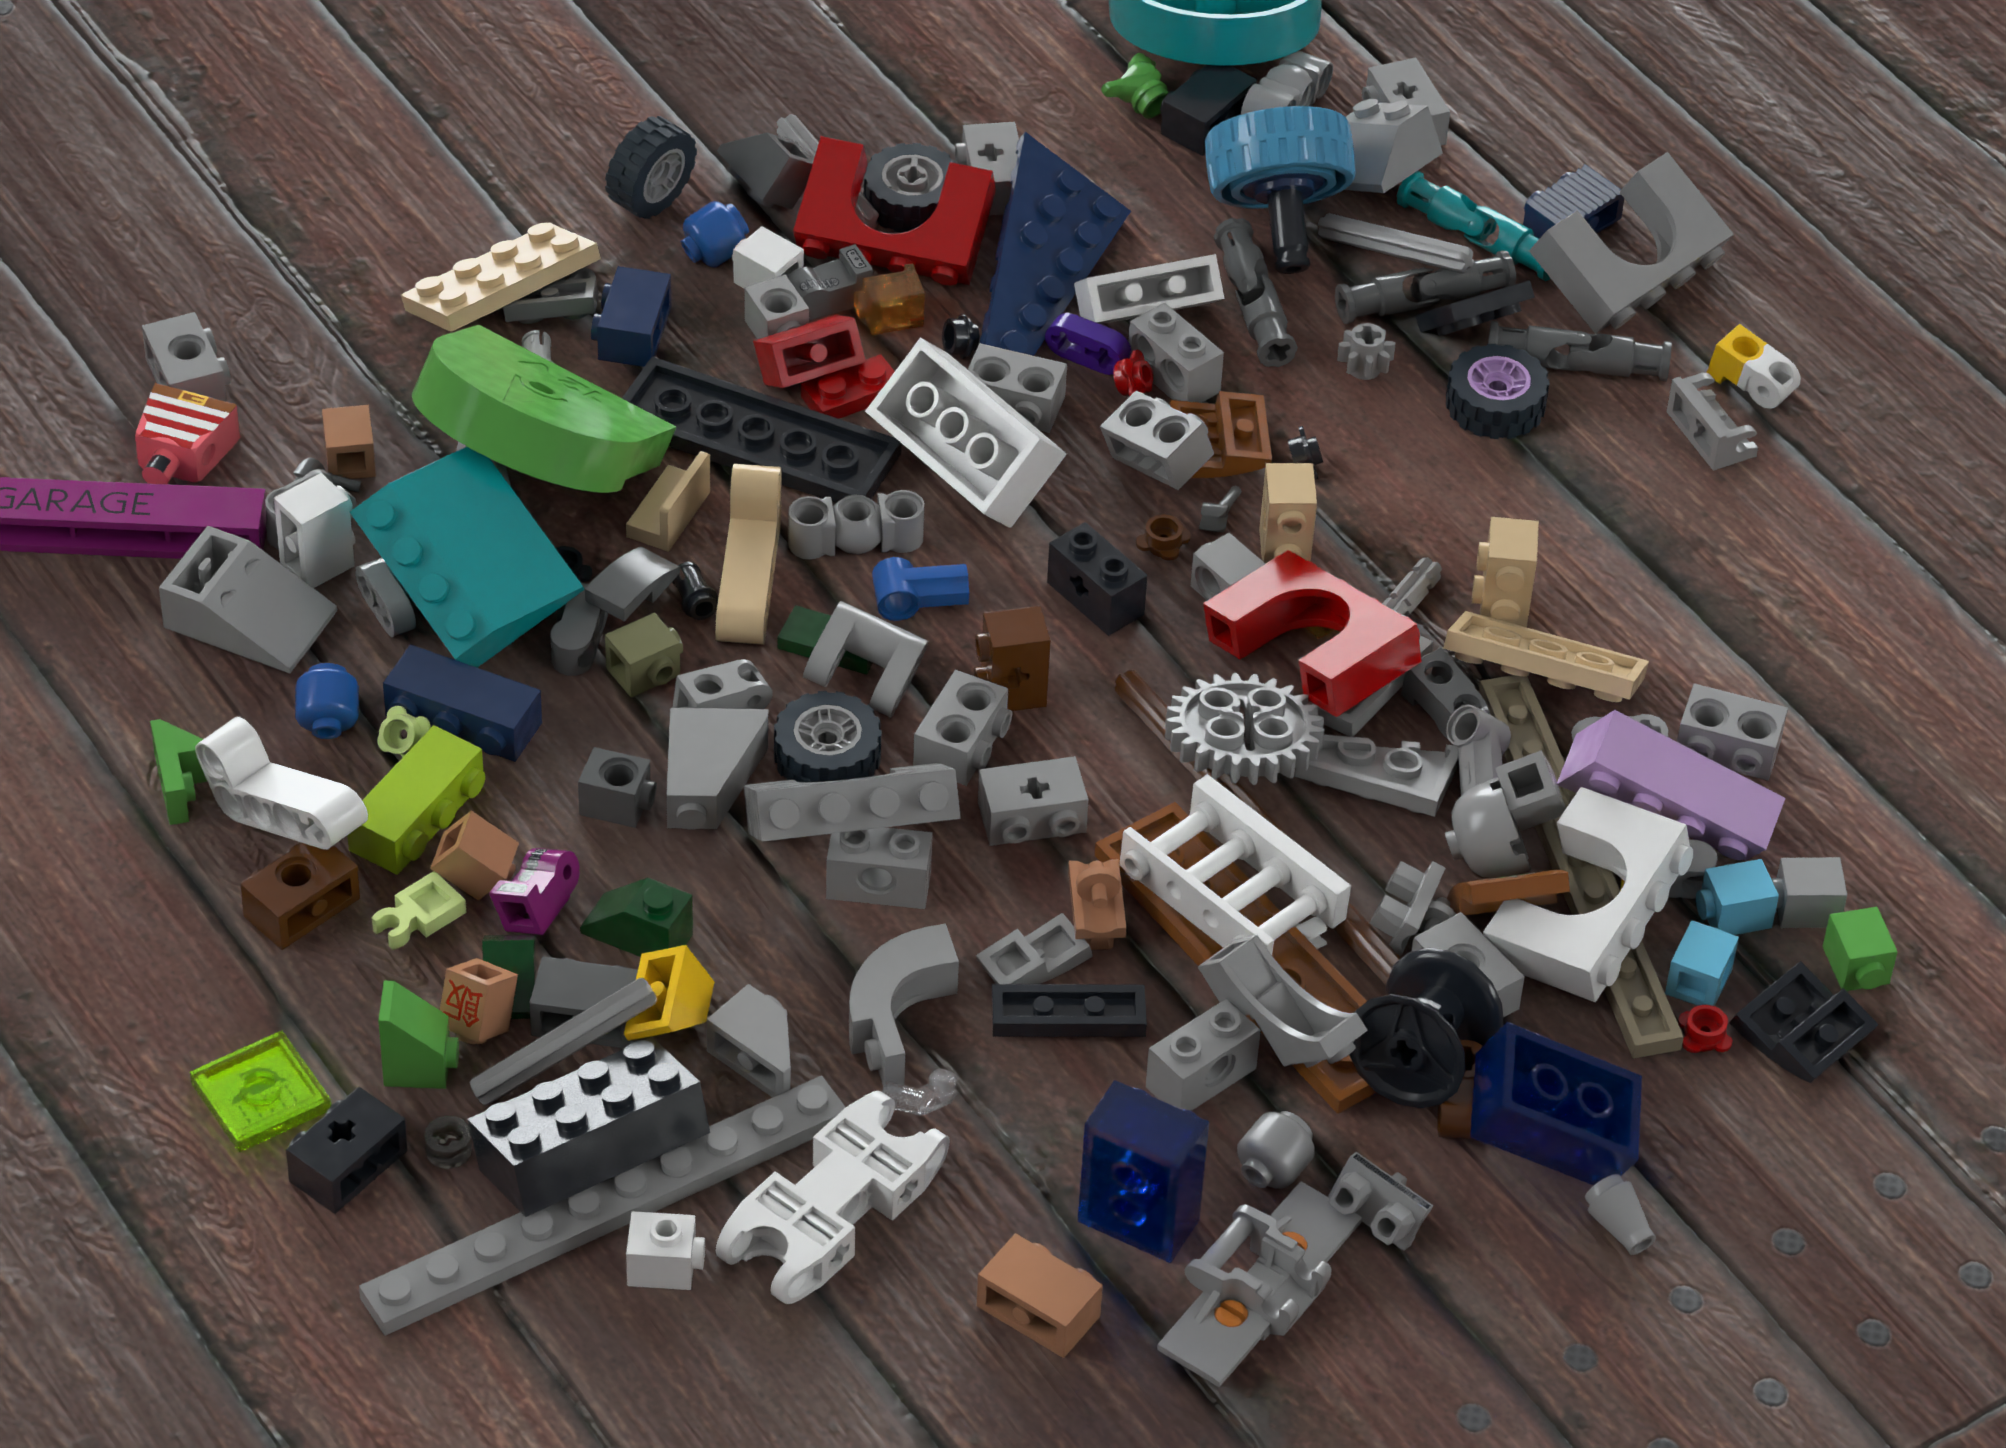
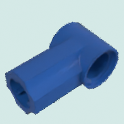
M892 557L878 562L873 568L872 578L878 611L883 618L888 620L900 621L908 619L922 607L969 604L970 592L966 564L913 568V565L908 560Z

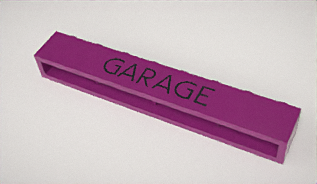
M0 477V551L182 559L207 526L247 539L264 550L267 533L266 492L262 488Z

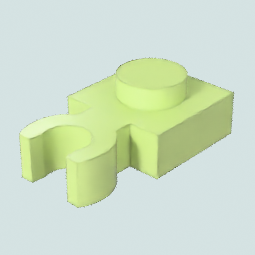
M433 871L395 894V908L388 907L377 911L372 917V927L375 934L381 933L387 928H395L388 933V942L392 950L398 949L409 941L410 933L418 929L427 938L466 913V900L438 873Z

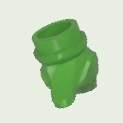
M1137 53L1128 63L1127 71L1121 79L1107 82L1101 88L1104 96L1118 97L1126 103H1131L1133 110L1136 113L1142 114L1146 119L1160 114L1162 101L1169 93L1167 86L1161 81L1162 75L1160 71L1155 68L1156 62L1143 53Z

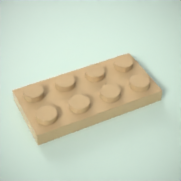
M552 223L536 224L528 229L527 234L513 241L499 242L491 247L490 252L478 258L457 262L453 266V270L438 277L433 276L420 280L416 283L415 288L401 294L405 311L453 332L600 260L601 257L597 243Z
M1465 611L1448 629L1443 649L1454 651L1455 657L1464 662L1481 664L1483 660L1501 664V670L1508 674L1523 677L1529 676V673L1548 677L1547 682L1553 686L1563 689H1575L1576 685L1594 690L1596 697L1611 702H1621L1622 698L1631 699L1645 679L1649 661L1468 611Z

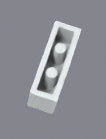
M1216 254L1089 277L1074 283L1080 317L1098 324L1137 318L1163 303H1166L1173 310L1210 304L1224 299Z

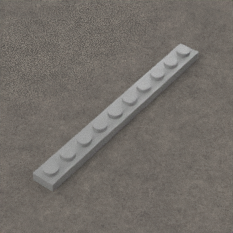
M821 1075L709 1126L711 1133L532 1215L525 1217L521 1212L361 1284L359 1285L360 1299L384 1336L630 1224L632 1211L656 1212L812 1140L823 1127L846 1107Z

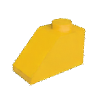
M687 945L641 954L636 979L644 978L649 983L656 995L657 1002L626 1022L624 1036L627 1040L675 1032L706 1022L715 982Z

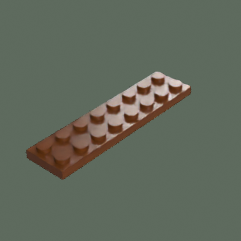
M1173 802L1095 843L1094 856L1102 863L1112 859H1119L1120 864L1124 830L1131 827L1149 842H1152L1187 818L1188 814L1176 802ZM1202 831L1167 856L1187 870L1219 847ZM1232 862L1203 884L1220 898H1223L1248 881L1249 878ZM1119 865L1122 886L1198 966L1223 949L1221 945L1139 880L1132 879ZM1263 894L1238 912L1259 927L1280 912V910ZM1295 926L1274 940L1273 958L1300 987L1314 998L1335 1010L1346 1013H1354L1367 1002ZM1245 1015L1260 1029L1255 1019H1251L1249 1015ZM1350 1055L1332 1064H1329L1326 1059L1311 1067H1306L1304 1063L1292 1065L1337 1114L1376 1093L1358 1074Z

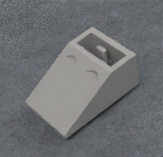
M210 526L205 528L159 587L164 628L287 673L293 671L337 612V606L254 543Z

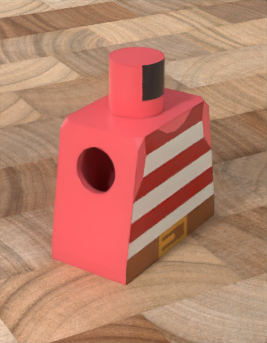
M155 383L135 434L138 465L143 469V479L148 484H168L172 477L193 483L202 481L240 439L237 404Z

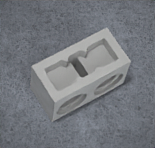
M1166 303L1130 321L1128 342L1131 345V351L1137 349L1142 351L1144 359L1151 365L1153 384L1172 400L1202 403L1221 391L1224 352Z
M979 343L968 371L1039 431L1050 433L1065 399L1067 364Z
M1137 390L1100 426L1112 458L1177 490L1214 455L1207 435L1208 428L1198 416L1192 413L1188 415L1172 408L1163 399L1158 397L1153 399Z
M955 670L914 733L913 766L940 763L955 768L957 783L967 786L975 771L986 767L992 752V744L997 736L1003 738L1009 729L1012 711L1007 709L1008 688Z
M1694 683L1680 723L1677 742L1734 772L1769 781L1782 740L1788 707Z

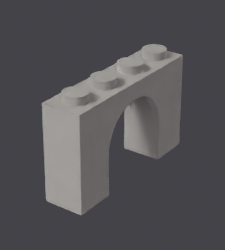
M1668 152L1640 169L1620 191V194L1653 235L1657 246L1656 264L1637 265L1615 255L1603 243L1578 210L1548 229L1529 250L1595 334L1610 324L1615 330L1636 314L1634 308L1640 304L1644 309L1651 307L1666 294L1664 288L1671 284L1674 289L1681 287L1696 274L1694 268L1698 265H1701L1704 270L1712 266L1725 255V251L1721 247L1734 235Z
M940 763L890 768V774L858 779L812 783L784 780L743 785L749 835L761 842L961 819L956 770Z

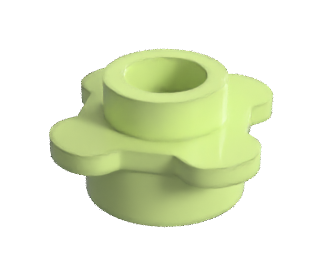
M394 706L389 709L387 718L380 726L377 739L378 746L384 752L400 754L403 758L431 728L430 722L424 716L416 718L407 714L406 709L402 706ZM404 729L407 731L405 739L401 737V731Z

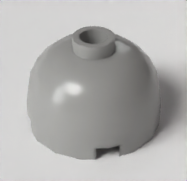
M1499 778L1480 783L1467 790L1456 801L1452 810L1453 830L1445 832L1454 861L1464 858L1471 871L1483 878L1519 875L1532 870L1517 822L1506 803Z

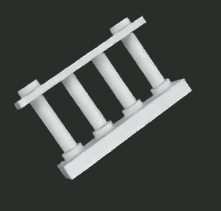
M1208 774L1193 784L1190 815L1155 840L1149 842L1131 827L1123 831L1119 865L1132 879L1139 880L1223 948L1235 939L1258 935L1272 955L1274 940L1309 915L1320 918L1332 929L1346 919L1351 885ZM1202 831L1210 833L1223 843L1222 846L1187 870L1167 856ZM1238 858L1246 861L1259 872L1223 898H1220L1203 884ZM1274 886L1282 889L1295 900L1259 927L1238 912Z

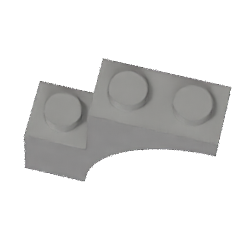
M1258 935L1235 939L1198 966V969L1219 1002L1228 999L1244 1015H1249L1251 1019H1255L1283 1066L1304 1063L1306 1067H1311L1326 1059L1329 1064L1335 1063L1353 1052L1356 1048L1353 1041L1368 1031L1357 1013L1335 1010L1323 1004L1300 987L1277 963Z

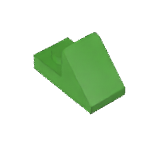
M161 719L151 720L154 755L169 825L189 822L187 802L196 800L194 784L208 782L195 752V746L203 739Z

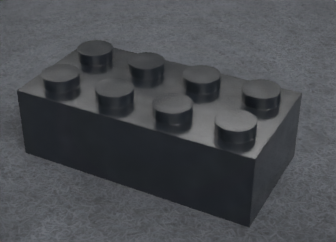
M652 1037L632 1042L621 1051L598 1061L585 1063L574 1072L556 1080L538 1084L527 1093L509 1101L491 1105L486 1111L468 1118L479 1170L525 1217L711 1133L700 1081Z

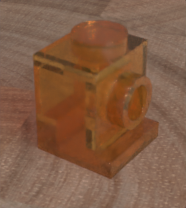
M913 264L904 265V271L863 278V290L854 292L858 318H865L871 335L924 327L925 293Z

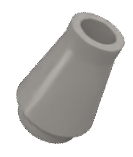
M1615 1174L1602 1179L1586 1193L1585 1199L1590 1205L1588 1213L1626 1248L1630 1255H1636L1644 1251L1656 1240V1236L1649 1227L1631 1182H1624L1620 1175Z

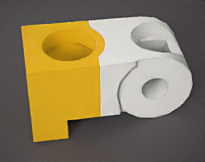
M1741 324L1737 325L1716 344L1706 372L1719 384L1728 379L1742 390L1748 391L1758 405L1769 409L1777 407L1797 389L1801 379L1798 369L1788 358Z

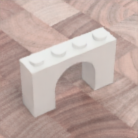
M1580 787L1557 821L1562 852L1614 872L1625 881L1623 888L1604 907L1580 915L1558 914L1519 899L1506 900L1491 919L1483 934L1523 975L1596 1002L1604 988L1613 985L1620 972L1621 962L1629 950L1637 948L1642 941L1645 926L1654 912H1660L1665 906L1669 896V889L1678 875L1682 876L1688 871L1693 859V848L1690 847L1686 824Z

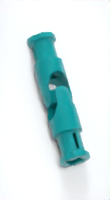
M1418 170L1402 181L1397 192L1398 205L1404 208L1411 206L1427 214L1429 221L1446 230H1460L1464 232V237L1471 243L1494 255L1498 251L1506 250L1512 257L1514 265L1521 263L1536 271L1538 278L1544 281L1551 279L1529 252L1539 240V238L1534 236L1532 229L1489 207L1478 206L1466 195L1447 185L1439 187L1424 179V174ZM1498 224V239L1494 244H1490L1485 239L1495 232Z

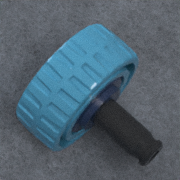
M1288 106L1253 111L1219 123L1209 131L1205 140L1207 174L1213 197L1223 204L1234 207L1268 208L1273 252L1277 258L1275 269L1283 274H1294L1307 270L1310 266V259L1307 258L1308 241L1303 204L1331 197L1345 190L1353 182L1356 173L1355 154L1349 121L1344 115L1331 109L1310 106Z

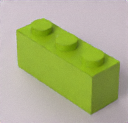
M433 725L362 800L367 809L368 820L347 835L349 851L398 875L411 860H417L422 855L427 843L440 829H445L450 825L457 810L469 798H474L479 794L485 782L482 749Z

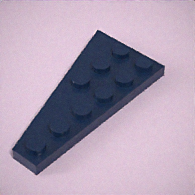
M1024 132L1017 141L1015 153L1018 156L1016 166L1011 173L1009 184L1012 185L1009 202L1004 210L995 258L998 261L995 275L991 279L989 292H992L989 310L984 316L980 343L1034 356L1045 340L1046 330L1064 312L1076 294L1074 283L1087 278L1131 210L1027 132Z

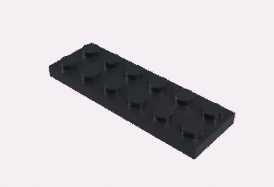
M655 357L650 358L622 397V399L676 426L668 447L695 456L700 451L710 454V461L733 468V464L781 467L782 485L822 499L831 497L834 503L850 495H863L872 499L902 453V443L892 436Z

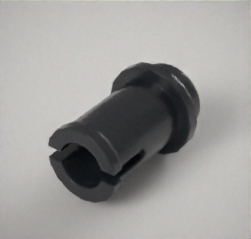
M684 562L679 564L685 578L682 579L679 574L672 583L676 586L682 597L681 605L683 611L687 616L696 620L708 619L717 610V592L714 588L707 586L696 563Z

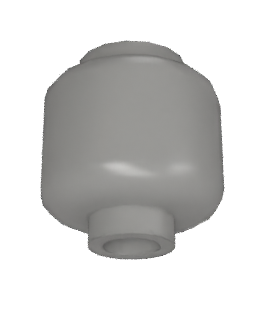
M1288 1111L1264 1113L1237 1145V1156L1242 1164L1241 1171L1244 1177L1250 1183L1260 1188L1269 1186L1274 1189H1282L1290 1186L1314 1157L1313 1133L1307 1123L1299 1116Z

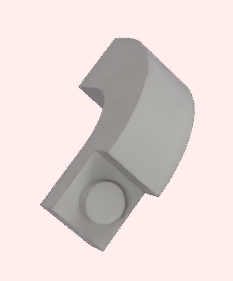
M946 923L912 930L889 940L864 961L853 980L849 1000V1045L851 1053L865 1052L870 1071L878 1070L884 1090L904 1086L905 1051L895 1024L897 1016L907 1007L917 1002L957 994L959 960Z

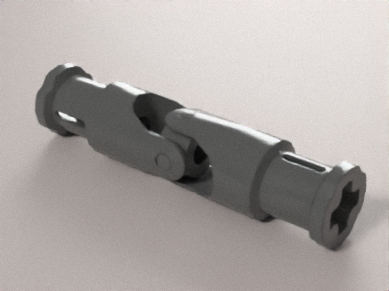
M1230 218L1217 226L1216 233L1214 234L1215 243L1224 252L1223 265L1229 280L1238 288L1235 291L1237 301L1250 336L1257 340L1259 346L1257 356L1260 363L1266 367H1281L1294 359L1298 348L1294 338L1286 331L1288 321L1274 285L1269 279L1267 265L1262 252L1257 245L1253 244L1252 236L1254 231L1250 222L1243 218ZM1229 232H1231L1233 239H1229Z
M1503 250L1498 251L1495 257L1474 261L1472 267L1464 273L1443 268L1432 273V268L1423 267L1373 277L1371 283L1349 287L1347 284H1339L1335 288L1337 312L1344 324H1350L1355 321L1356 317L1377 313L1383 317L1433 306L1440 301V298L1454 301L1479 296L1481 291L1515 285V265L1508 251ZM1484 273H1493V275L1483 276ZM1414 276L1410 292L1417 299L1418 303L1409 301L1403 293V281L1407 277Z
M1491 321L1488 344L1501 346L1506 344L1529 352V355L1541 361L1540 365L1545 368L1590 371L1597 374L1629 377L1631 373L1658 376L1660 381L1666 382L1668 379L1672 342L1665 341L1662 345L1635 342L1633 337L1588 334L1582 331L1531 325L1527 329L1501 327L1496 321ZM1568 344L1570 347L1568 355H1563L1553 349Z

